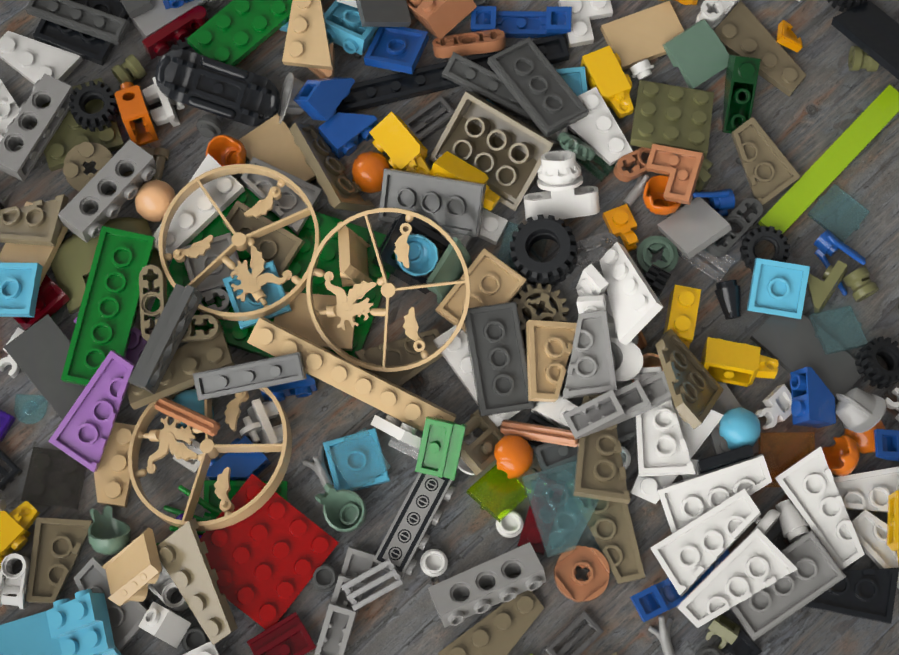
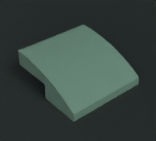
M705 19L700 20L663 44L673 67L679 68L688 88L691 89L696 88L728 65L729 54Z
M453 237V240L464 256L467 268H469L472 264L469 252L459 239ZM451 244L448 245L435 269L430 274L427 284L456 281L464 274L461 261ZM455 284L427 287V289L437 294V303L440 304Z

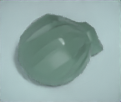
M326 483L324 486L326 492L315 496V499L323 505L325 520L332 528L339 532L350 533L358 530L365 522L367 515L364 500L353 491L345 489L335 490L330 483Z
M107 504L103 508L102 515L96 509L92 508L90 510L93 523L88 528V539L95 552L110 556L119 553L129 544L131 530L127 523L112 518L113 508Z

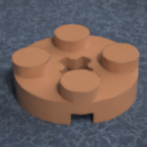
M573 546L565 550L557 560L554 568L555 584L559 591L568 599L577 603L589 602L598 598L607 588L610 568L605 556L597 549L587 546ZM575 568H587L589 570L586 575L588 580H577Z

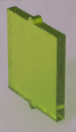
M496 464L467 489L466 493L480 505V509H485L500 523L531 494V491L520 483L517 478L508 479V474L498 470Z

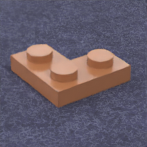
M652 144L645 168L648 172L669 175L663 195L665 200L690 205L704 155L700 152Z

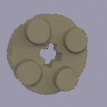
M82 142L74 146L67 153L64 160L63 173L67 182L80 192L113 157V154L99 143ZM94 161L97 172L95 174L90 172L86 175L84 173L86 170L84 164L86 162L90 164Z

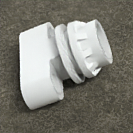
M556 150L541 156L537 186L547 191L529 193L524 196L526 221L529 217L537 220V215L543 214L545 219L552 215L555 217V220H559V218L568 219L590 216L600 212L598 187L580 186L583 183V176L581 175V166L576 162V154L574 152Z

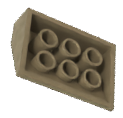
M465 92L429 160L435 162L446 151L486 173L489 178L486 185L500 196L499 202L517 211L524 200V196L529 193L538 179L541 156L547 152L555 151L559 143L550 137L546 138L543 133L475 93Z

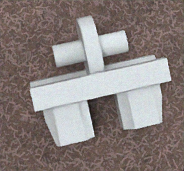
M153 77L154 84L142 90L149 105L159 101L162 103V106L150 110L153 121L157 126L169 122L173 127L180 125L174 105L177 106L178 110L185 108L184 104L166 97L157 86L156 78Z
M260 398L251 402L252 406L247 409L249 416L242 419L245 427L239 431L241 437L243 438L245 435L247 437L250 436L254 444L259 441L261 444H279L283 442L282 424L272 427L269 419L275 418L279 414L274 402L262 403Z

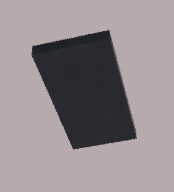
M871 1L833 17L831 25L899 80V24Z

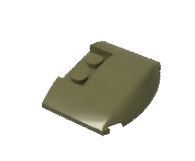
M113 218L103 225L153 236L150 226L144 218ZM100 234L95 238H91L87 243L77 235H71L61 243L51 263V268L59 288L70 298L66 303L70 314L80 310ZM154 248L149 265H155L163 270L159 252ZM152 271V275L147 277V280L151 282L158 279L159 276Z

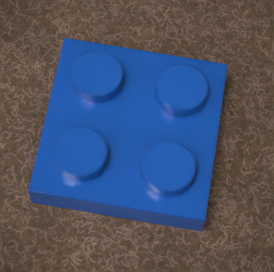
M379 27L364 56L365 65L413 74L429 40L428 32L406 27Z

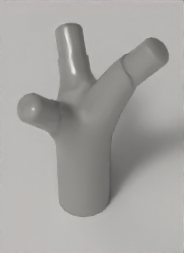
M642 175L638 177L632 190L623 199L622 202L631 207L638 197L643 194L649 176Z
M320 446L318 456L313 457L314 462L304 460L303 465L310 467L317 474L324 488L326 483H330L332 486L334 484L325 465L324 446Z
M659 615V630L650 626L648 631L659 639L663 655H675L670 635L673 620L668 618L665 624L664 616Z

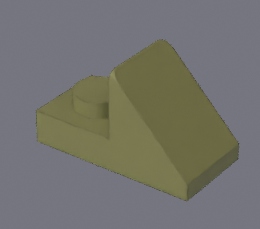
M838 260L835 266L830 265L822 277L825 281L809 273L807 287L814 313L820 315L846 275L847 264Z

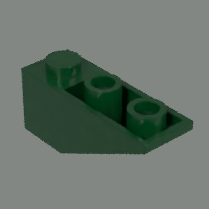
M729 54L725 77L723 133H732L751 118L761 59Z

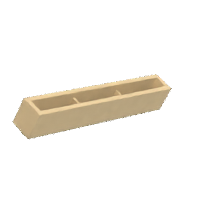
M265 317L258 319L247 343L275 357L301 352L306 373L422 432L427 416L454 422L456 419L454 413L363 367L345 360L340 355Z

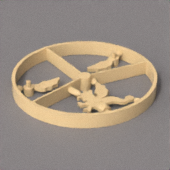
M233 164L207 171L183 187L168 206L159 232V256L170 284L173 288L176 285L169 271L167 261L174 258L176 262L182 263L186 260V256L197 259L199 256H205L206 251L211 249L210 244L213 242V235L193 243L190 248L176 249L173 255L166 253L167 234L175 213L185 199L200 187L233 236L232 244L188 285L196 288L224 263L229 269H234L230 274L231 278L233 279L235 275H238L237 280H241V284L238 286L231 284L234 292L243 290L241 295L236 296V299H241V302H245L246 295L250 293L257 303L261 302L264 306L254 311L230 313L213 310L199 304L198 311L222 320H254L279 311L291 303L304 290L307 284L309 266L302 279L295 275L292 276L290 270L284 271L281 278L271 273L262 274L265 271L264 265L266 261L263 259V253L257 251V248L253 246L255 239L311 215L315 228L313 258L321 243L320 227L312 204L305 193L292 180L267 167L252 164ZM258 174L277 180V186L271 187L268 196L264 200H259L252 208L244 213L245 217L253 216L257 219L261 215H267L268 211H271L273 208L274 200H279L282 197L280 188L284 185L292 189L302 199L307 208L244 235L241 232L236 233L203 185L227 175ZM248 245L251 246L250 267L252 273L248 271V262L246 260L243 263L240 260L237 261L238 266L236 267V264L229 258L236 250H246ZM290 279L296 284L283 298L271 305H267L268 303L265 300L267 296L261 287L267 283L281 285Z
M401 208L367 210L353 215L338 224L318 246L309 266L306 284L307 303L312 321L327 345L342 358L357 366L382 372L412 369L429 362L443 352L457 336L464 323L471 291L466 261L460 248L448 232L426 216ZM379 212L406 214L405 221L407 223H403L400 226L402 235L394 243L396 246L394 252L397 254V261L402 262L407 269L410 267V246L407 240L412 232V226L409 223L413 221L414 217L429 223L443 234L453 246L461 261L465 280L396 287L394 283L388 282L369 214ZM365 216L383 277L378 278L376 282L368 283L364 280L360 284H354L353 288L349 289L347 296L344 289L331 284V280L334 278L333 272L328 271L324 273L322 269L315 268L323 248L334 234L351 221ZM313 276H324L326 280L325 286L336 295L337 305L326 306V309L319 311L315 310L312 292ZM466 283L464 310L456 329L449 339L431 354L424 350L426 344L417 332L419 325L415 316V308L412 306L409 309V313L404 316L405 323L402 327L406 330L405 334L415 341L413 347L415 351L421 352L422 359L404 365L386 366L390 297L398 290ZM377 284L382 286L381 294L386 297V309L372 308L370 310L374 303H369L370 298L368 297L360 303H354L357 299H362ZM369 312L373 316L385 317L382 365L364 362L342 350L328 336L318 317L327 314V317H341V322L337 325V328L342 327L343 330L346 329L344 325L345 320L350 321L352 328L354 325L359 326V323L353 320L354 315L360 317L363 314L365 316L363 320L369 318Z
M267 387L260 388L261 391L273 400L278 409L283 428V443L215 444L213 436L205 433V440L200 443L202 454L199 455L188 449L184 443H178L177 441H184L191 445V439H196L193 433L203 432L189 425L186 428L183 426L177 428V424L181 422L176 419L169 425V416L161 419V422L164 424L162 430H150L149 433H145L159 412L154 406L157 401L150 403L134 428L128 451L129 475L133 488L140 500L160 519L180 528L193 519L211 459L216 458L219 453L281 452L277 467L265 487L254 499L233 512L234 505L228 497V493L231 490L230 467H226L222 474L217 475L214 493L221 499L219 508L225 513L224 517L197 522L199 528L196 531H212L234 525L260 509L271 498L282 482L292 451L290 423L285 410ZM182 391L169 395L165 398L171 400ZM247 391L235 393L236 398L226 405L227 409L224 412L226 416L225 423L234 432L237 429V422L241 413L240 405L249 399ZM212 398L204 400V414L213 419ZM143 438L149 439L151 442H160L159 449L149 456L146 469L138 470L139 451ZM169 450L172 455H175L177 460L183 459L187 462L189 459L198 458L201 461L182 520L169 517L155 509L147 499L140 482V478L146 476L147 472L149 474L156 472L157 467L154 462L164 458L169 453Z

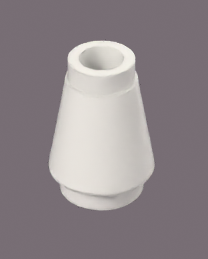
M790 499L776 504L777 511L781 513L779 521L784 538H788L789 542L792 543L809 532L808 523Z

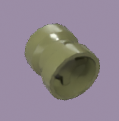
M851 46L848 56L850 71L866 69L867 72H876L878 70V62L858 46Z
M133 54L126 57L123 64H117L111 68L112 73L120 84L124 82L133 83L136 79H142L147 75L145 69Z
M866 266L851 272L843 278L846 286L851 287L853 291L852 296L856 302L862 301L880 290L877 284L869 278L870 272Z

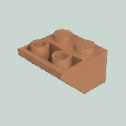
M406 0L408 10L427 31L439 40L477 7L473 0Z

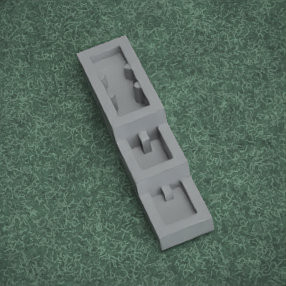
M661 371L642 382L637 380L615 392L610 390L563 414L576 440L651 410L671 400L672 396L664 371Z
M351 546L348 547L314 655H345L359 609L353 610L352 604L348 601L341 585L370 570L376 554ZM369 577L351 586L352 592L366 585ZM364 593L356 597L358 602L363 599Z

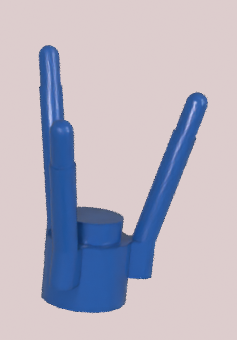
M730 188L713 192H694L692 194V198H709L710 206L716 209L722 217L728 216V210L735 207V196Z
M829 230L822 233L814 242V246L818 248L814 254L821 259L826 269L831 264L825 255L828 254L832 257L839 249L861 265L866 264V259L841 242ZM840 282L838 288L840 289L841 293L844 296H846L848 292L843 286V283Z

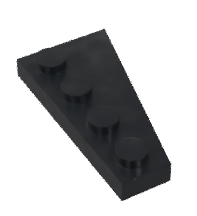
M899 568L842 570L846 576L843 580L804 606L891 624Z

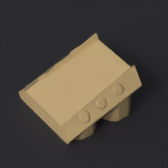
M345 225L338 231L339 267L342 287L354 286V284H360L364 280L370 283L373 280L369 278L367 248L371 245Z
M149 527L102 566L106 570L111 594L108 599L118 606H122L130 601L143 602L147 597L148 585L155 584L162 571L153 529Z

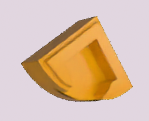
M782 20L778 24L776 42L798 53L803 48L802 40L800 37L797 38L791 30L793 26Z

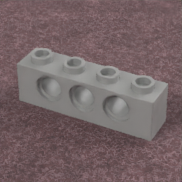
M44 74L41 80L34 84L32 94L27 101L22 103L18 116L14 122L7 126L5 136L0 142V171L23 182L25 181L70 110L69 102L71 100L69 97L71 94L76 95L72 86L47 74ZM50 103L49 106L41 108L43 104ZM31 124H37L34 128L28 129ZM23 145L20 150L14 151L15 147Z
M129 139L61 210L58 215L62 224L86 243L91 238L97 237L101 232L102 226L109 219H113L118 215L121 206L127 200H131L136 196L139 187L145 181L147 182L153 178L157 169L154 157ZM125 172H133L130 176H122ZM109 190H116L112 195H105ZM90 209H98L94 214H87Z
M529 542L430 586L428 591L445 628L450 625H458L465 618L474 614H483L496 604L509 602L527 590L533 591L538 589L546 582L544 568ZM513 573L520 574L516 578H509V575ZM486 585H494L489 590L483 589ZM462 596H468V599L465 601H457Z

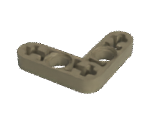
M155 265L145 266L139 273L141 334L146 341H148L151 335L149 330L154 329V321L148 320V316L159 317L167 303V278L165 272ZM152 271L159 276L158 279L154 280V288L160 289L159 293H147V289L153 290L152 282L147 280V277L152 275ZM157 297L161 303L157 311L150 312L147 303L151 298ZM194 315L188 326V332L183 336L181 342L215 339L221 332L220 321L212 315ZM207 320L214 325V329H210L209 334H207L204 330H195L193 321H195L197 326H205Z

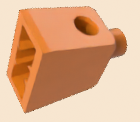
M132 82L122 83L119 86V91H116L114 95L131 141L138 146H142L159 140L140 87L138 85L134 86ZM142 118L140 123L133 122L135 119Z

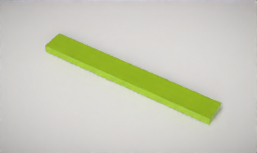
M889 84L764 215L758 224L765 227H775L774 229L781 230L783 235L899 113V91Z

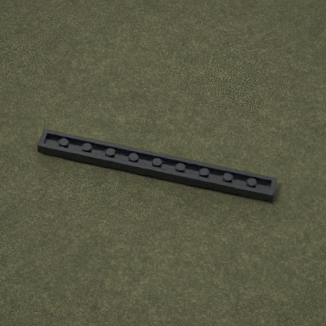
M563 34L533 40L551 64L569 60L570 55ZM501 51L475 54L465 58L494 72L487 61L489 57ZM448 61L416 68L413 74L400 72L354 83L350 88L349 95L336 108V113L360 111L459 87L460 85L442 77Z

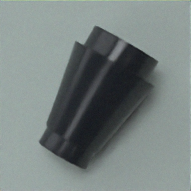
M737 280L716 283L717 290L714 292L725 315V320L741 317V286L737 285Z

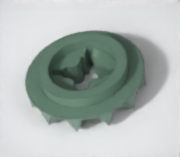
M563 132L557 137V140L560 142L559 145L564 150L574 152L576 158L586 161L587 159L591 161L596 155L592 147L573 134Z
M650 236L644 239L636 252L637 264L642 267L644 273L648 272L652 264L669 273L674 270L678 262L676 246L663 236ZM663 249L661 256L663 261L657 260L651 263L653 255L650 252L656 254Z

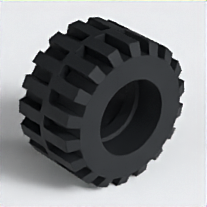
M543 214L537 215V220L529 217L527 218L528 223L526 225L522 222L518 225L519 231L513 232V241H510V255L516 270L524 278H527L529 283L534 285L535 282H538L545 286V283L550 282L552 286L556 285V280L558 279L561 282L564 281L567 273L571 275L574 270L573 265L577 264L578 248L575 236L569 225L565 226V222L560 218L556 221L554 216L549 215L548 219H545ZM550 239L559 244V252L552 260L536 262L529 257L530 248L539 240Z

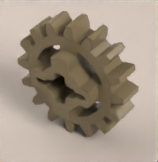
M541 283L537 284L536 289H533L530 284L527 285L526 293L519 290V299H513V302L517 303L522 333L526 331L525 323L527 322L523 314L527 315L529 320L567 322V318L564 316L568 315L569 308L562 307L566 304L567 300L566 298H558L560 290L553 293L551 292L550 284H548L546 289H543ZM540 296L539 298H536L534 300L530 299L532 297ZM549 300H551V301L553 302V304L555 305L556 309L552 308V306H551ZM538 308L543 309L541 316L536 314Z

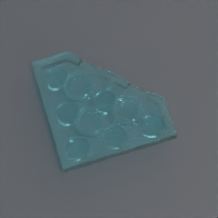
M576 461L522 477L547 558L575 549L599 502L598 499L573 496Z

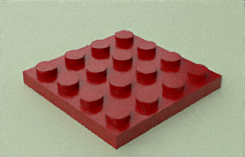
M254 474L249 476L230 500L234 505L233 512L249 503L265 487L266 484ZM276 492L260 509L246 519L222 529L205 531L200 537V542L204 541L208 549V553L205 555L210 568H215L218 575L217 586L220 593L225 594L228 601L265 630L280 620L311 580L315 570L324 563L339 543ZM221 511L216 519L224 517L225 513Z

